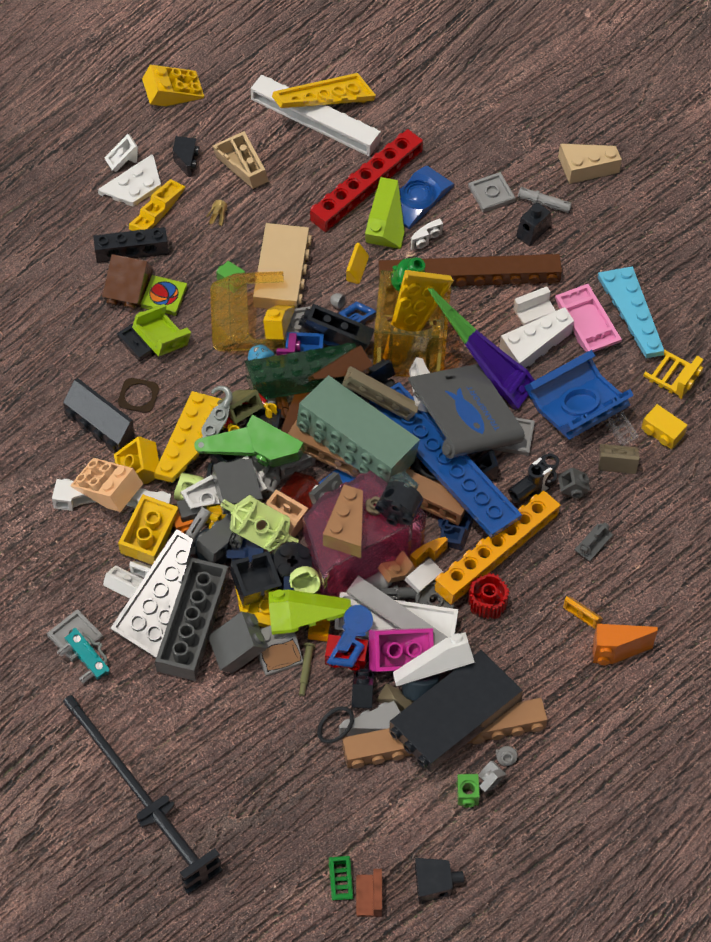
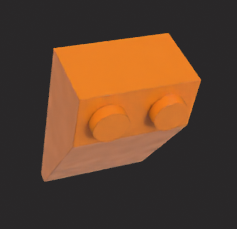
M597 624L593 638V663H598L599 665L614 664L652 649L658 627Z

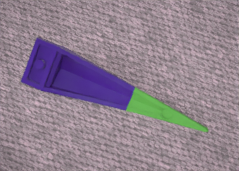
M428 289L500 396H503L513 409H519L528 396L524 386L535 381V379L526 368L508 356L465 320L434 289Z

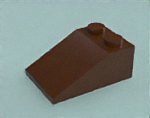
M358 346L309 376L308 380H324L328 375L333 379L345 378L350 366L366 374L370 371L369 367L373 364L362 346Z

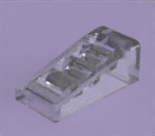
M623 410L613 415L617 417L616 419L612 420L609 417L603 421L622 446L639 437ZM620 421L622 424L616 427L615 423ZM625 427L626 430L620 433L619 429ZM627 433L631 434V436L625 439L623 438V435Z

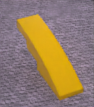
M172 179L167 181L151 195L150 201L140 209L139 216L129 223V230L152 229L174 205L185 190V186Z

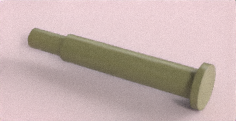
M304 643L305 654L300 678L299 696H305L306 685H308L313 649L316 648V645L313 643Z

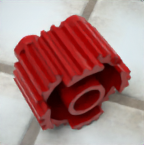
M488 573L484 577L476 578V580L471 582L468 601L471 612L475 615L479 614V617H487V619L489 617L492 619L499 618L501 613H504V610H506L509 589L505 581L502 582V579L498 577V574L495 576L494 573L492 575Z

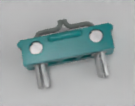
M73 628L72 632L64 637L67 644L60 648L57 653L63 656L71 649L89 670L79 678L83 684L93 676L96 680H99L105 674L108 675L107 657L101 650L102 644L94 642L88 634H81L77 628ZM84 637H87L93 645H99L98 651L103 656L104 661L99 657V655L95 652V650L91 647V645L86 641Z

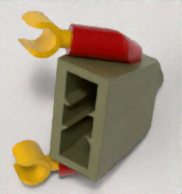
M236 390L232 393L233 399L230 404L229 417L224 427L228 428V432L240 429L237 425L233 424L240 422L263 407L265 408L266 417L272 418V413L277 415V406L273 403L268 404V401L257 390ZM225 397L219 400L217 404L219 405L220 403H222Z

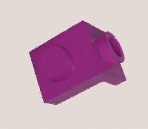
M289 333L288 349L277 348L276 353L279 362H297V353L301 352V341H298L297 333Z

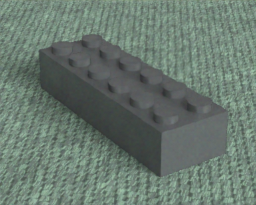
M190 557L155 660L157 672L193 681L196 680L208 644V636L211 634L229 579L228 566Z

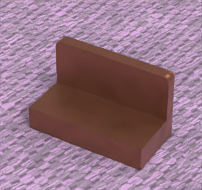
M373 869V875L356 876L357 917H382V869Z

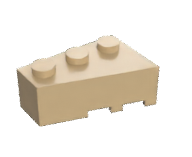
M245 131L213 145L216 158L252 189L269 182L266 170Z
M560 144L558 158L569 184L620 172L622 159L616 146Z

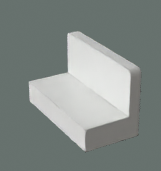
M544 287L514 299L513 310L522 325L555 312L549 300V288Z

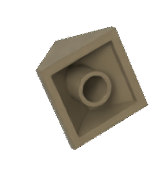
M600 444L598 470L636 474L640 458L638 447Z

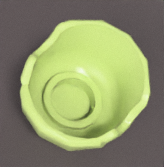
M302 566L296 568L290 574V586L295 591L316 593L320 589V577L318 572L312 567Z

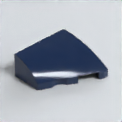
M465 513L459 526L438 516L441 537L448 539V547L461 551L464 550L474 520L470 514Z

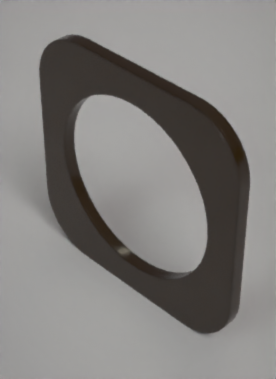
M128 378L123 383L118 398V405L122 409L148 413L154 408L159 386L152 381ZM136 384L147 386L152 392L151 400L143 406L130 405L125 399V393L129 387Z

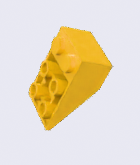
M150 65L142 78L150 105L166 107L204 98L197 72L193 70Z

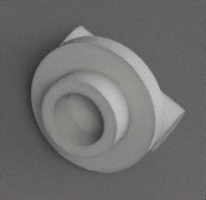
M503 746L500 749H496V758L501 765L510 766L517 760V750L511 746Z

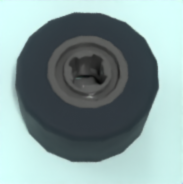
M438 674L402 684L403 696L416 701L439 683Z

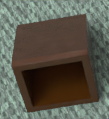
M112 254L102 295L107 300L106 303L111 305L122 303L124 307L135 309V306L141 307L142 299L153 273V267L144 260Z

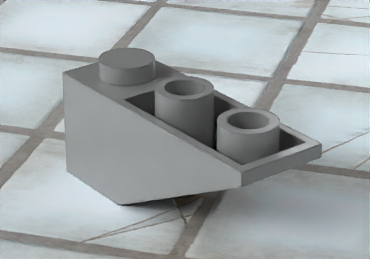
M394 701L390 703L384 702L372 711L366 710L362 712L358 717L354 718L353 726L346 736L388 729L390 720L400 713ZM350 718L344 720L339 725V735L349 725Z

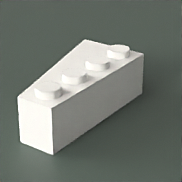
M564 307L501 335L499 348L526 368L535 363V360L541 355H545L551 347L556 346L572 334L574 320Z

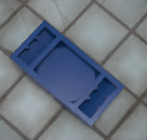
M424 166L416 171L409 181L399 189L404 226L410 229L454 187V183L429 166Z

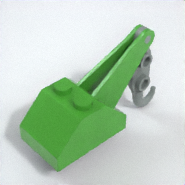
M217 386L211 391L212 394H215L217 391H223L226 397L222 403L213 408L201 429L203 436L194 443L198 453L256 456L257 462L266 468L268 465L274 468L300 460L305 452L303 442L254 415L251 416L247 427L220 433L229 417L233 395L226 386Z

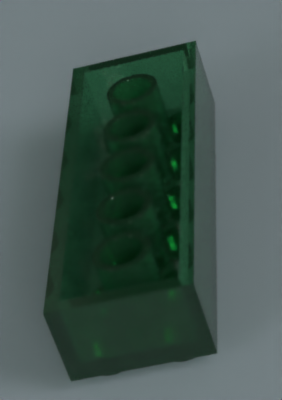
M346 343L245 361L246 379L250 390H257L265 399L312 392L323 380L309 381L308 377L355 348L356 345L355 343ZM335 378V380L342 384L344 378Z

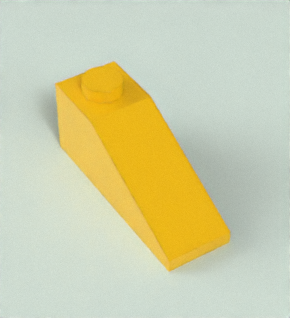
M276 305L267 310L263 319L265 339L284 340L295 306Z

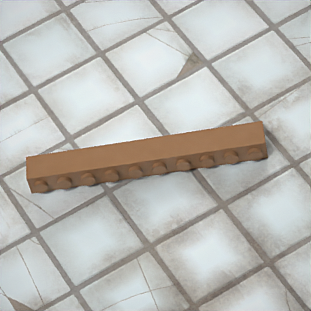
M297 420L295 421L288 434L303 442L305 454L384 491L385 488L378 486L371 478L361 474L357 468L347 464L343 458L332 453L322 443L316 442L308 433L301 431L296 426ZM409 468L396 480L404 482V486L407 488L409 486L414 487L421 494L423 502L420 508L459 526L466 510L443 485L417 474Z
M537 698L518 702L467 744H480L484 740H500L504 736H519L524 732H539L546 728L548 719L542 699ZM389 728L342 738V748L347 768L357 769L366 764L373 763L377 765L386 760H401L405 756L413 755L412 753H407L403 744L391 736Z

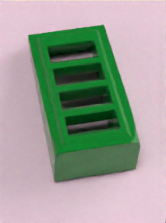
M350 856L329 857L328 865L332 900L353 899ZM345 864V868L334 869V865ZM346 872V876L335 877L334 873ZM335 881H347V885H335ZM348 889V893L336 894V890Z

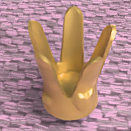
M223 200L214 201L211 211L206 216L208 217L213 211L209 221L210 224H213L218 214H220L219 225L222 226L225 211L227 210L226 202Z

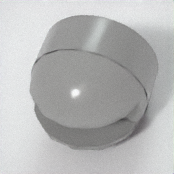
M335 293L330 298L332 306L339 309L344 306L346 296L340 293Z

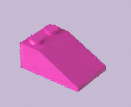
M433 628L368 630L369 670L376 672L396 671L434 646Z

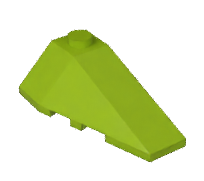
M380 177L367 223L365 240L366 243L401 249L405 232L398 180Z
M295 590L269 592V611L272 635L293 633L299 631L298 627L307 624L312 627L316 625L317 621L323 619L331 621L344 617L346 610L351 607V599Z

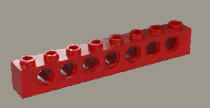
M409 129L400 133L382 151L374 154L371 160L362 164L359 170L350 174L347 180L338 184L330 194H326L318 204H314L310 209V221L326 233L377 190L380 177L390 179L423 151V140Z

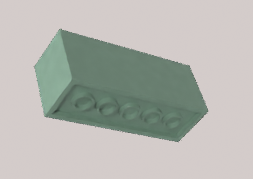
M329 375L299 403L296 426L301 431L312 436L316 442L322 443L332 453L343 458L347 464L357 468L361 474L371 478L378 486L386 488L389 482L396 481L415 462L420 439Z

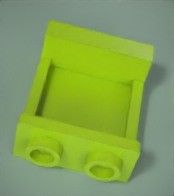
M165 304L136 314L132 326L158 356L187 346L191 336V331L188 328L179 330L166 316L167 306Z

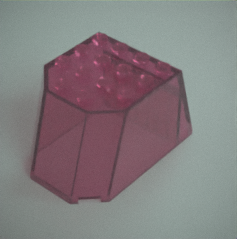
M372 471L361 473L354 480L341 484L334 491L326 492L303 516V536L306 546L310 551L313 568L320 577V591L322 595H335L339 597L340 592L347 593V590L358 575L365 580L380 572L378 567L381 563L395 561L401 551H404L410 559V555L424 545L426 513L421 508L411 525L397 524L392 526L386 522L387 518L382 514L373 516L366 510L367 506H365L366 500L374 496L381 497L388 484ZM344 484L363 490L361 558L323 546L324 530Z

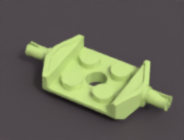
M251 495L235 505L225 499L222 501L224 504L221 503V507L231 512L230 530L269 552L275 550L283 542L294 541L298 543L299 540L288 533L290 527L288 515L280 513ZM259 521H266L264 529L259 530L256 528Z

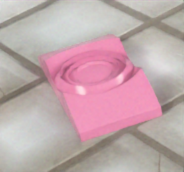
M589 284L555 296L559 309L565 307L573 318V332L577 342L586 352L590 350L595 352L622 341Z

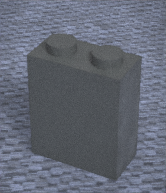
M241 458L236 461L219 462L213 465L212 477L220 507L221 503L224 504L222 502L224 499L235 505L249 495L262 502L263 498L252 459ZM221 507L222 514L231 513L230 511Z
M241 611L208 636L220 671L234 673L267 649L264 641L265 638L258 625V619L255 614Z

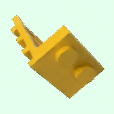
M664 350L665 357L654 373L651 375L645 371L643 376L648 378L649 382L659 384L660 388L664 387L669 390V393H675L679 395L678 398L682 399L686 392L692 388L695 379L701 375L704 369L702 367L703 358L696 356L690 364ZM669 359L674 360V364L662 380L658 379L657 376ZM679 364L685 366L672 385L666 383Z

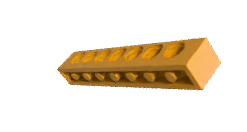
M542 491L539 495L535 494L526 506L522 505L518 509L522 514L520 520L493 538L490 536L486 539L482 538L473 550H468L460 561L453 562L448 571L442 572L436 577L434 590L452 605L469 591L471 582L476 580V578H480V576L484 577V575L494 570L558 516L561 504L545 491Z

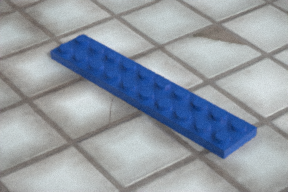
M400 382L390 387L414 400V397ZM371 400L369 401V404L420 439L416 455L418 459L491 538L521 519L522 514L467 455L449 459L443 454L442 446L446 437L428 412L417 410V413L407 421Z

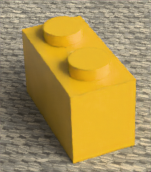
M656 404L643 419L641 429L647 435L659 440L662 445L673 449L684 437L688 425Z

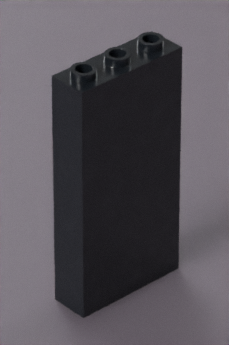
M482 650L473 655L475 663L455 669L390 720L389 732L395 740H399L406 752L412 753L417 758L419 765L422 768H427L430 772L522 700L523 690Z

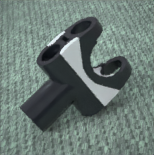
M548 453L532 463L528 468L527 476L508 489L511 499L516 503H520L526 497H533L535 494L539 495L542 491L550 488L557 479L555 471L559 466V458L555 454ZM553 459L556 463L549 465L546 463V460ZM551 474H552V475H553V479L548 480L549 477H550Z

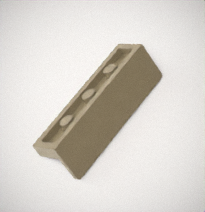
M351 366L348 368L342 383L343 386L407 421L417 413L418 406L415 405L414 400Z

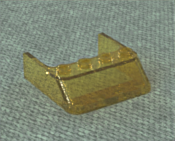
M283 271L235 273L212 283L210 288L212 344L216 350H250L253 346L260 344L267 346L269 349L285 348L286 338L282 340L254 339L251 337L248 326L247 284L284 282Z

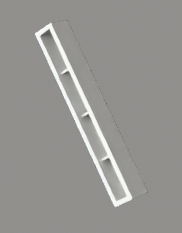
M261 75L250 88L251 100L369 157L380 143L381 131L362 123L360 120L351 118L330 106L316 105L280 108L272 98L273 91L289 87L274 81L272 78Z

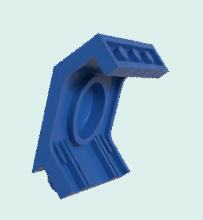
M592 350L524 386L537 411L569 440L631 406L628 399L634 396L631 389L621 393L600 374L592 360L595 357Z

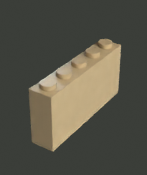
M266 223L253 295L254 307L270 309L276 305H289L298 308V305H302L303 294H300V291L304 290L305 279L302 278L303 275L307 274L305 260H309L310 250L307 247L311 246L312 243L309 227Z

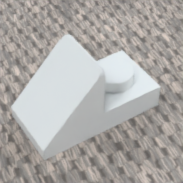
M127 134L105 157L108 165L115 172L128 160L137 163L138 146L131 135Z

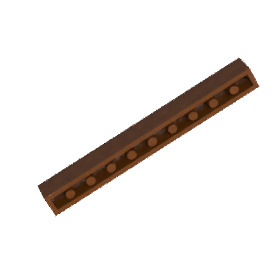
M560 254L422 259L425 262L426 273L449 275L454 280L451 286L459 287L470 285L560 282L562 274ZM378 260L379 289L394 288L390 279L393 271L392 267L398 265L401 260Z

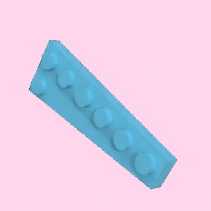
M633 266L599 272L598 280L606 293H609L613 305L618 308L622 320H625L628 330L634 336V340L645 358L664 355L663 345Z

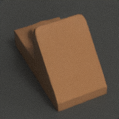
M401 551L395 561L381 563L378 570L386 581L391 583L405 580L415 570V567L405 552Z

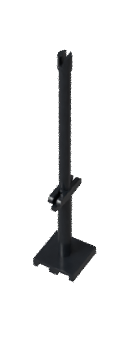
M67 696L63 700L64 705L77 718L145 808L137 813L140 826L144 828L156 823L189 865L180 872L184 891L190 895L223 872L220 867L222 864L218 858L220 856L218 851L214 848L201 858H198L167 818V814L175 806L173 801L170 802L169 797L164 795L154 802L82 710L81 705L74 696Z

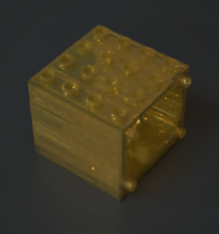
M381 270L374 329L373 365L384 358L386 360L389 359L396 373L394 376L410 377L409 369L416 357L423 358L430 373L443 371L448 329L447 317L441 308L437 306L428 319L430 320V325H432L430 329L424 331H405L391 325V322L387 321L386 316L393 317L399 292L391 284L390 277L392 271ZM451 286L443 297L449 305ZM437 320L436 325L433 326V321Z

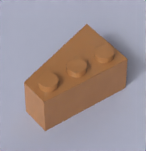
M343 485L323 533V546L361 558L363 490Z

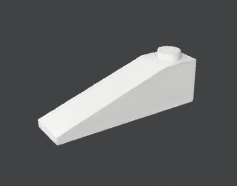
M254 467L260 491L262 492L267 487ZM212 475L180 492L190 509L220 504Z
M466 632L457 633L445 638L394 671L393 675L396 686L475 663Z

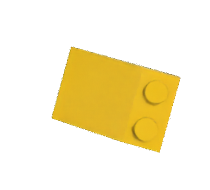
M142 494L118 542L120 553L153 565L166 546L178 507Z

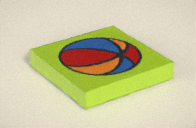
M152 275L142 299L141 308L152 309L155 306L165 304L167 306L165 313L176 316L186 292L187 283Z

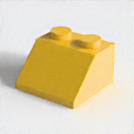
M138 436L114 454L115 463L133 468L143 484H148L156 479L154 478V472L159 463L156 442Z

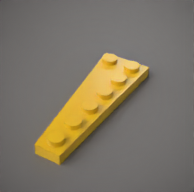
M358 73L273 91L272 98L280 108L352 102L365 103L366 101H374L376 97L375 93Z

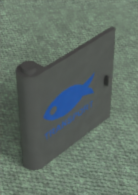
M479 364L408 378L409 383L446 437L443 442L442 452L447 458L460 457L523 442L525 434L522 426Z

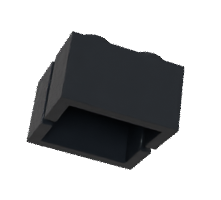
M269 551L253 555L251 568H249L248 557L231 562L230 573L242 606L259 602L260 597L263 600L269 599V592L281 590L282 584Z

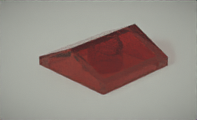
M294 472L280 492L306 506L309 515L313 508L309 493L315 485L320 483L310 475Z

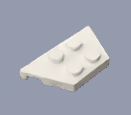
M151 154L99 188L98 194L101 196L104 194L111 196L113 200L124 202L132 207L151 196L161 187L154 156Z

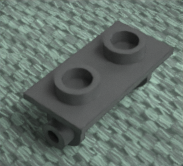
M605 522L597 524L574 551L588 561H591L613 536L609 532V525Z

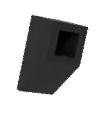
M176 136L173 146V160L188 177H191L193 170H196L197 160L195 158L199 156L200 146H197V138Z
M369 669L354 671L352 684V707L372 708L374 672H371Z

